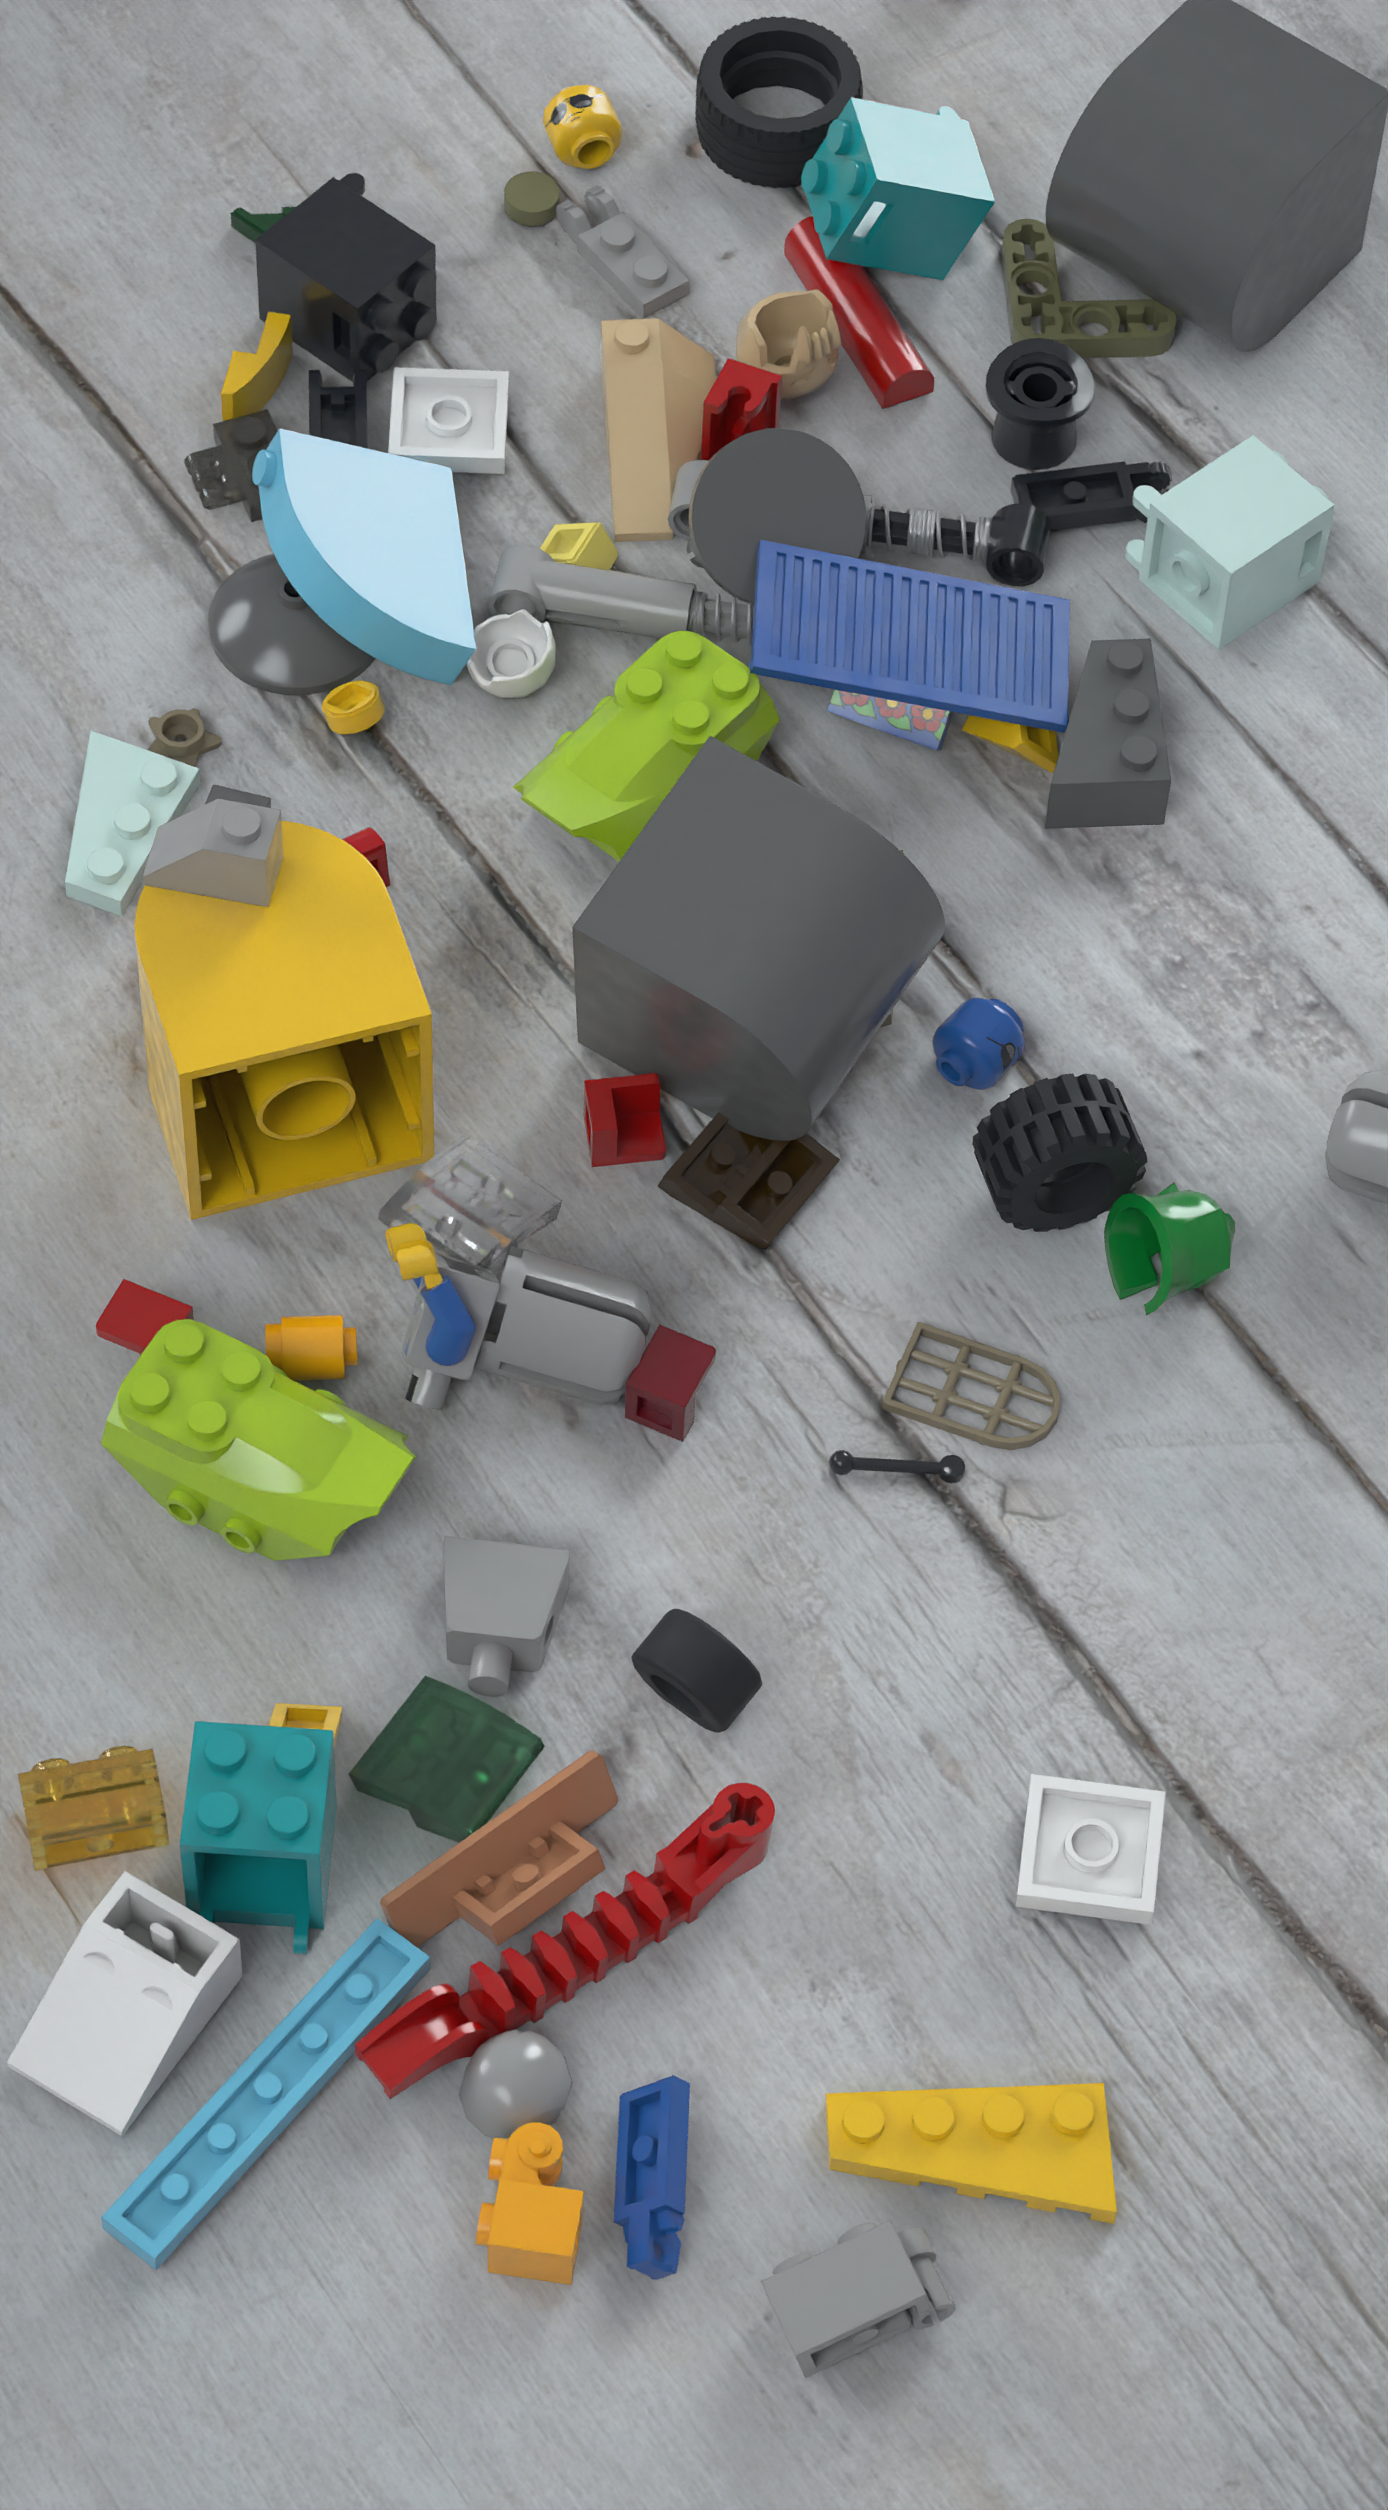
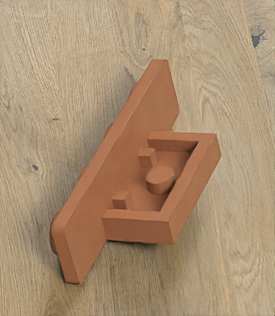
M594 1750L588 1751L386 1894L381 1899L380 1905L389 1927L413 1945L419 1947L461 1917L499 1946L606 1868L598 1848L577 1834L618 1803V1796L604 1758Z

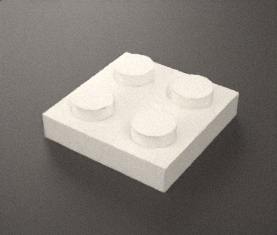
M394 367L388 453L450 467L452 472L505 474L509 371Z
M1031 1774L1015 1907L1151 1925L1155 1906L1166 1792Z

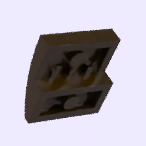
M718 1112L667 1171L658 1187L672 1198L746 1242L767 1249L835 1168L840 1159L807 1133L803 1137L789 1141L760 1138L736 1130L727 1124L729 1119Z

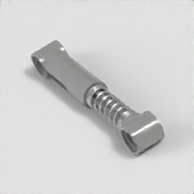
M516 545L502 552L488 603L490 613L493 616L511 615L524 609L541 623L547 620L662 638L676 631L695 632L705 638L710 633H714L719 641H722L727 635L732 636L735 644L741 638H746L750 646H752L754 606L751 604H738L735 597L732 598L731 602L721 601L720 594L716 595L715 600L708 599L706 592L696 591V584L558 563L548 553L529 545Z

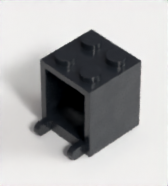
M349 173L340 180L334 177L331 178L255 239L259 319L266 322L268 312L291 315L292 341L351 382H353L355 369H366L367 381L377 373L385 372L391 367L397 356L415 341L425 339L437 324L436 245L364 198L362 195L365 192V179L358 173Z

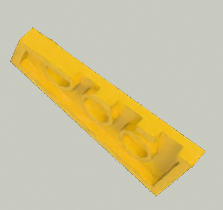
M1104 2083L826 2093L824 2107L829 2170L919 2186L923 2181L957 2188V2194L985 2199V2194L1027 2201L1026 2207L1055 2213L1056 2207L1090 2213L1091 2220L1115 2224L1117 2206Z

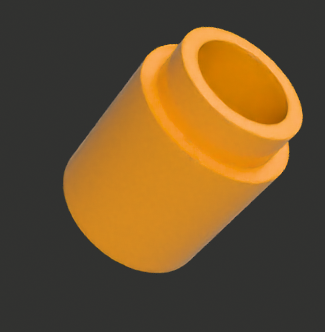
M343 1315L281 1317V1323L265 1324L266 1356H268L273 1365L284 1371L293 1381L345 1379V1366H358L356 1327H343Z

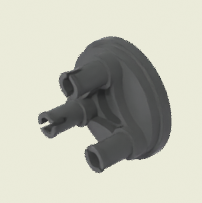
M784 428L763 429L745 434L720 449L705 465L695 483L689 506L691 538L687 543V554L694 552L695 557L691 558L690 561L695 566L704 568L714 582L724 591L745 603L754 605L757 547L760 540L853 558L859 557L865 539L867 522L866 506L860 484L843 457L824 441L810 434Z

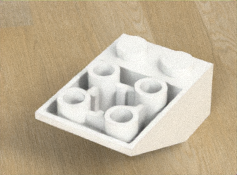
M124 1871L82 1926L7 2061L8 2067L115 2133L123 2136L242 1978L240 1939Z

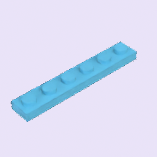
M376 1918L101 2217L102 2228L157 2270L355 2053V2044L384 2021L429 1972L430 1957L380 1919Z

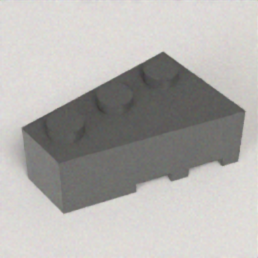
M1151 638L1092 640L1050 785L1045 829L1164 825L1171 775Z

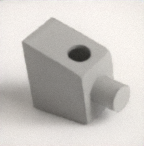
M445 1536L443 1559L447 1660L455 1664L471 1665L468 1687L473 1692L489 1697L504 1695L508 1691L511 1670L535 1672L540 1670L543 1665L568 1594L570 1550Z

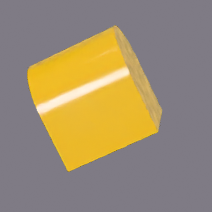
M282 821L284 857L269 907L144 885L138 900L134 928L149 1090L191 1220L434 1160L432 1013L391 898L376 869L359 851L342 839L312 826Z

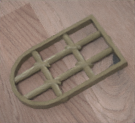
M917 1322L902 1359L897 1362L895 1375L882 1402V1409L967 1438L981 1445L1015 1450L1031 1447L1048 1436L1057 1423L1061 1399L1056 1382L1044 1368L1028 1359ZM920 1336L959 1348L960 1350L955 1362L916 1350L915 1348ZM969 1353L1011 1366L1006 1380L971 1369V1365L965 1363ZM910 1359L943 1369L944 1373L949 1375L943 1390L903 1377ZM1023 1370L1038 1378L1050 1395L1021 1386L1022 1383L1017 1381L1020 1371ZM961 1375L995 1387V1391L1000 1392L994 1408L958 1396L959 1393L953 1390L959 1376ZM898 1386L932 1397V1401L937 1403L933 1413L894 1401L893 1398ZM1011 1393L1051 1406L1053 1409L1046 1423L1041 1425L1009 1414L1010 1410L1005 1409ZM949 1403L984 1415L983 1419L988 1420L985 1430L981 1431L943 1418L942 1416L947 1404ZM999 1421L1033 1432L1029 1435L1014 1438L994 1435Z

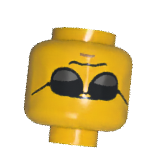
M587 84L567 87L556 94L544 109L542 120L547 136L557 158L567 166L584 169L599 167L610 160L621 144L623 130L609 96L599 87Z

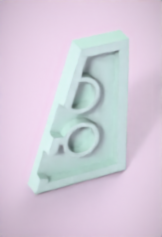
M90 730L65 878L66 896L122 916L143 881L142 876L158 827L182 816L201 784L200 769Z

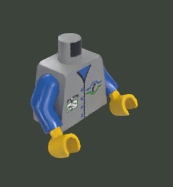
M407 1223L391 1227L385 1231L391 1259L394 1263L398 1262L403 1281L413 1279L418 1288L401 1351L405 1362L415 1366L405 1399L424 1407L442 1410L451 1378L469 1381L501 1284L490 1269L435 1254L434 1247L426 1239L424 1230L417 1224Z

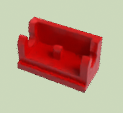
M730 358L727 359L703 402L701 460L709 461L720 449L745 434L763 429L779 428L781 375Z

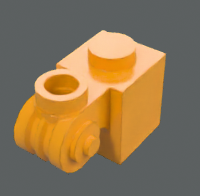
M528 2123L518 2127L508 2139L494 2137L489 2161L488 2180L499 2181L495 2204L482 2202L477 2226L476 2245L487 2246L488 2273L572 2285L583 2223L584 2191L553 2187L562 2174L563 2143L559 2133L549 2125Z

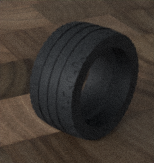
M760 17V19L741 22V24L734 25L731 29L725 30L706 49L700 64L696 84V126L699 141L707 157L709 156L712 163H715L719 169L724 170L726 174H730L733 178L740 179L742 182L751 183V185H760L765 188H794L800 186L804 166L808 160L814 157L826 138L830 124L835 119H838L851 97L863 98L861 69L856 55L853 54L851 47L849 48L848 44L841 40L840 36L835 35L833 31L827 30L826 27L819 26L814 22L794 17ZM781 86L802 90L821 100L825 106L805 116L779 119L756 115L737 105L733 99L755 88Z

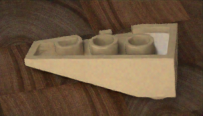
M659 318L601 320L600 374L614 541L673 540L675 533L669 527L667 519L675 480L681 466L687 462L700 460L703 402L716 381L714 355Z

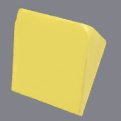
M601 522L555 524L539 548L548 553L555 562L610 570L618 557V551Z

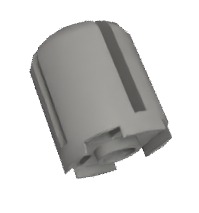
M1378 1070L1365 1072L1348 1085L1342 1096L1341 1106L1336 1110L1330 1127L1325 1160L1329 1180L1340 1189L1388 1204V1073Z
M511 1246L475 1369L598 1405L616 1403L626 1393V1383L633 1370L639 1365L646 1336L648 1335L653 1318V1310L648 1292L636 1282Z

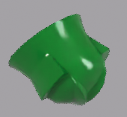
M1172 1183L1156 1196H1145L1135 1193L1123 1194L1114 1202L1110 1209L1104 1228L1108 1269L1119 1299L1122 1300L1157 1286L1158 1278L1151 1259L1157 1253L1162 1264L1161 1281L1153 1299L1144 1304L1146 1316L1156 1311L1164 1302L1177 1294L1210 1284L1226 1269L1230 1268L1232 1242L1235 1235V1221L1232 1216L1225 1213L1216 1201L1207 1194L1192 1190L1179 1191L1175 1183Z

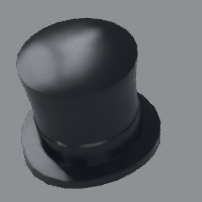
M1025 339L1008 346L991 363L986 376L985 390L990 404L997 411L991 435L992 443L997 453L1014 466L1031 470L1049 469L1058 466L1072 455L1077 441L1076 420L1089 410L1094 397L1095 383L1088 365L1071 348L1051 339Z

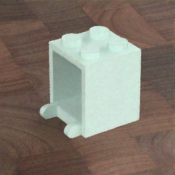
M1254 435L1163 495L1148 485L1139 486L1134 491L1133 505L1148 520L1145 541L1140 539L1129 541L1125 551L1126 560L1140 572L1139 580L1218 650L1321 580L1335 505L1329 500L1323 490L1311 485L1288 465L1281 454L1271 451Z

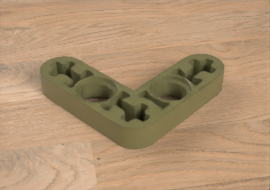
M1025 218L1015 220L1006 227L1003 235L1001 262L1012 344L1032 338L1051 339L1068 346L1080 355L1081 358L1152 357L1162 355L1171 348L1177 320L1175 312L1151 299L1061 301L1054 240L1047 232L1046 224L1036 219ZM1023 244L1030 245L1031 250L1034 251L1033 260L1024 261L1025 252ZM1025 282H1037L1047 290L1042 294L1029 295L1022 292L1018 286ZM1040 316L1041 334L1034 333L1033 327L1030 326L1031 317ZM1085 323H1099L1106 327L1108 332L1100 336H1091L1083 333L1079 327ZM1120 325H1125L1124 332H1119ZM1146 325H1152L1154 331L1147 330Z

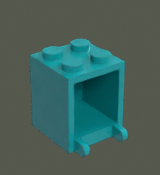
M851 97L838 119H835L830 124L826 138L814 157L805 164L801 176L802 189L806 193L814 218V227L819 234L826 259L944 280L995 203L968 120L959 119L958 114L947 106L940 107L938 112L933 114Z
M195 1721L180 1837L185 1902L188 1909L213 1924L215 1922L295 1927L293 1954L307 1955L310 1928L324 1929L337 1813L333 1730Z

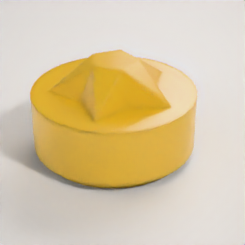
M351 681L333 689L324 699L322 710L328 726L333 732L353 734L375 725L383 717L385 705L375 684L367 681Z

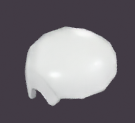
M521 609L511 615L493 616L476 626L474 630L476 650L467 662V666L472 679L482 689L499 698H523L545 685L554 670L556 644L548 622L542 624L529 612Z

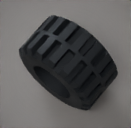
M1074 1073L1063 1074L1057 1078H1045L1034 1082L1033 1085L1026 1088H1020L1009 1094V1098L993 1106L989 1110L991 1115L981 1119L976 1127L978 1133L973 1136L972 1142L975 1150L974 1154L996 1210L1004 1222L1013 1223L1014 1228L1020 1230L1033 1228L1034 1232H1047L1051 1229L1058 1228L1062 1230L1082 1222L1091 1221L1105 1211H1110L1114 1202L1123 1194L1132 1193L1137 1188L1136 1182L1143 1179L1146 1172L1144 1165L1148 1162L1147 1154L1119 1088H1115L1113 1082L1106 1078L1098 1080L1097 1076L1085 1073L1080 1076H1074Z

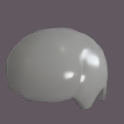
M515 2029L489 2038L474 2052L466 2066L459 2097L466 2119L483 2135L490 2138L508 2139L518 2127L528 2123L554 2124L560 2116V2111L565 2108L573 2082L566 2058L546 2037L529 2030L522 2032Z

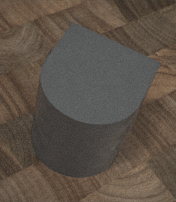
M1186 0L1109 75L1080 116L1065 144L1050 184L1045 213L1047 232L1055 242L1242 352L1256 350L1277 336L1362 250L1388 112V89L1232 0Z
M709 736L572 927L578 1043L635 1075L658 1074L661 1090L711 1118H714L720 1112L729 1119L727 1124L736 1130L769 1140L789 1141L798 1139L808 1133L941 940L945 930V918L942 907L933 889L914 864L896 846L871 826L834 803Z

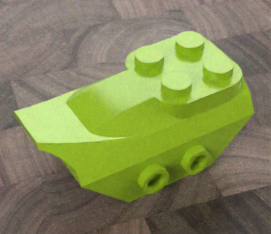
M672 632L659 639L630 665L616 680L614 696L608 695L596 705L591 717L575 731L565 732L555 743L552 752L519 780L513 788L522 794L520 798L522 801L574 837L586 838L611 857L620 861L709 736L757 761L780 719L772 698L759 682L757 675L750 673L748 666L695 632Z
M191 1319L173 1321L164 1325L155 1334L122 1381L107 1417L101 1445L176 1520L187 1525H196L198 1523L222 1535L223 1539L233 1548L244 1553H253L255 1551L273 1561L329 1556L349 1526L360 1520L378 1516L417 1457L404 1444L409 1437L408 1435L347 1407L339 1397L329 1391L322 1389L314 1391L291 1380L284 1371L273 1365L268 1356L258 1349L204 1323Z

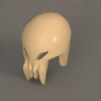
M819 290L780 292L764 298L746 312L738 325L736 360L781 375V399H794L816 391L835 372L838 361V347L842 345L838 325L832 311V303Z

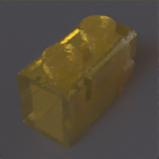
M116 1746L102 1752L98 1759L71 1764L70 1761L63 1758H51L35 1764L29 1772L18 1773L34 1871L169 1845L166 1812L153 1749L138 1751L132 1746Z

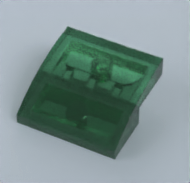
M424 1676L348 1775L357 1791L408 1810L418 1828L460 1843L488 1823L545 1746L540 1737L499 1710L446 1683Z

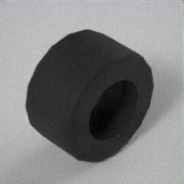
M676 1608L668 1611L631 1657L635 1670L656 1694L701 1727L716 1733L723 1732L729 1728L762 1686L759 1671L736 1645L702 1619L687 1611Z

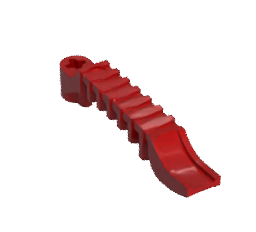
M735 1783L725 1787L717 1794L713 1804L667 1847L657 1852L654 1873L646 1878L635 1870L625 1875L624 1888L621 1894L614 1898L603 1890L594 1896L592 1912L582 1918L574 1911L564 1915L562 1930L554 1937L549 1936L542 1930L532 1935L531 1949L526 1955H521L511 1947L501 1952L499 1972H494L481 1961L471 1965L468 1992L460 1997L455 1988L450 1984H440L424 1991L387 2017L355 2044V2054L360 2061H364L383 2086L385 2094L389 2099H392L441 2066L458 2059L472 2057L479 2046L489 2038L503 2032L515 2030L528 2021L533 2023L543 2018L545 2010L561 2000L564 2003L572 2000L576 1990L592 1980L595 1983L603 1980L606 1976V1971L621 1961L629 1963L636 1959L637 1951L652 1941L658 1944L667 1939L668 1931L684 1921L688 1924L695 1921L698 1913L726 1884L758 1866L765 1859L769 1848L775 1816V1806L772 1798L765 1790L750 1783Z

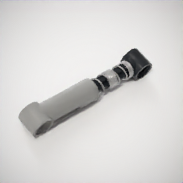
M694 460L685 463L679 468L675 480L667 520L671 530L679 537L688 541L691 538L689 528L691 496L700 473L709 462L707 460ZM863 494L867 522L865 539L860 553H864L867 546L869 548L872 547L873 542L886 543L891 551L896 549L898 545L907 546L909 554L911 552L913 554L917 553V555L921 553V555H930V557L934 554L935 550L939 552L942 558L947 556L949 552L964 554L967 562L972 559L975 563L977 561L983 564L986 563L987 571L995 580L1010 586L1034 584L1041 579L1044 573L1051 524L1047 515L1034 506L1011 504L998 510L993 515V519L980 518L979 516L976 523L966 522L963 514L959 515L957 520L941 518V512H936L935 510L932 512V510H919L917 508L915 509V514L912 507L908 508L906 513L889 511L886 503L882 505L880 510L875 509L872 495Z

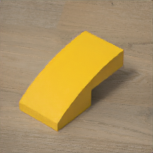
M268 312L256 354L233 350L221 391L223 432L235 434L248 424L263 409L279 387L293 355L291 315Z

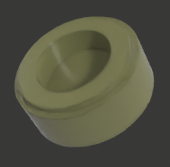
M530 171L517 174L506 183L504 188V209L511 220L525 226H540L552 221L556 217V206L560 204V188L552 177L541 172Z

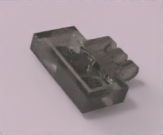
M268 409L213 424L214 441L217 446L193 452L185 458L184 465L189 475L192 476V483L196 491L199 492L200 501L205 509L213 510L242 502L251 522L263 519L259 486L253 483L252 471L259 451L268 448L277 433V428Z

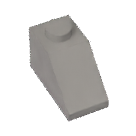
M216 799L159 826L142 876L143 885L269 907L284 857L281 810Z

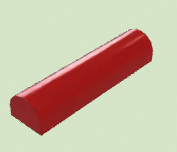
M813 216L797 223L785 239L784 255L806 290H819L832 303V311L838 325L841 344L881 408L884 409L934 392L935 380L933 374L862 265L826 259L819 234L814 227Z

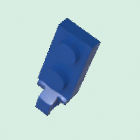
M674 2075L622 2093L619 2099L614 2223L623 2227L625 2242L628 2244L627 2267L631 2270L635 2269L651 2277L653 2280L677 2273L681 2242L676 2232L682 2230L685 2220L682 2215L685 2214L690 2083Z

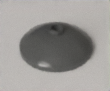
M274 553L252 560L234 571L221 584L211 602L208 618L209 636L215 654L225 668L235 677L260 690L296 696L326 692L352 681L361 675L376 659L338 634L311 609L286 577Z

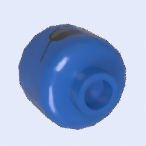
M971 998L963 1002L937 1028L932 1038L933 1050L937 1058L936 1066L940 1074L955 1086L965 1085L977 1090H985L994 1086L1020 1060L1025 1050L1024 1028L1020 1017L1009 1005L998 999Z

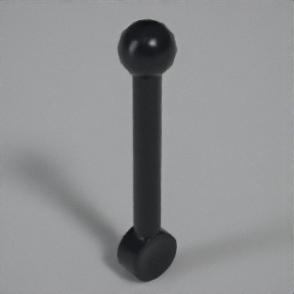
M838 1450L829 1459L830 1469L837 1475H847L852 1470L939 1475L944 1482L952 1484L959 1482L963 1478L965 1471L964 1461L956 1455H947L940 1462L853 1457L848 1451Z

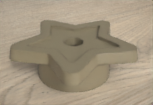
M196 708L191 710H173L167 712L161 718L151 717L148 720L150 729L156 738L148 748V751L196 767L200 754L217 749L221 745L222 739L220 736L204 729L200 712ZM180 737L186 739L185 742H176L175 740Z

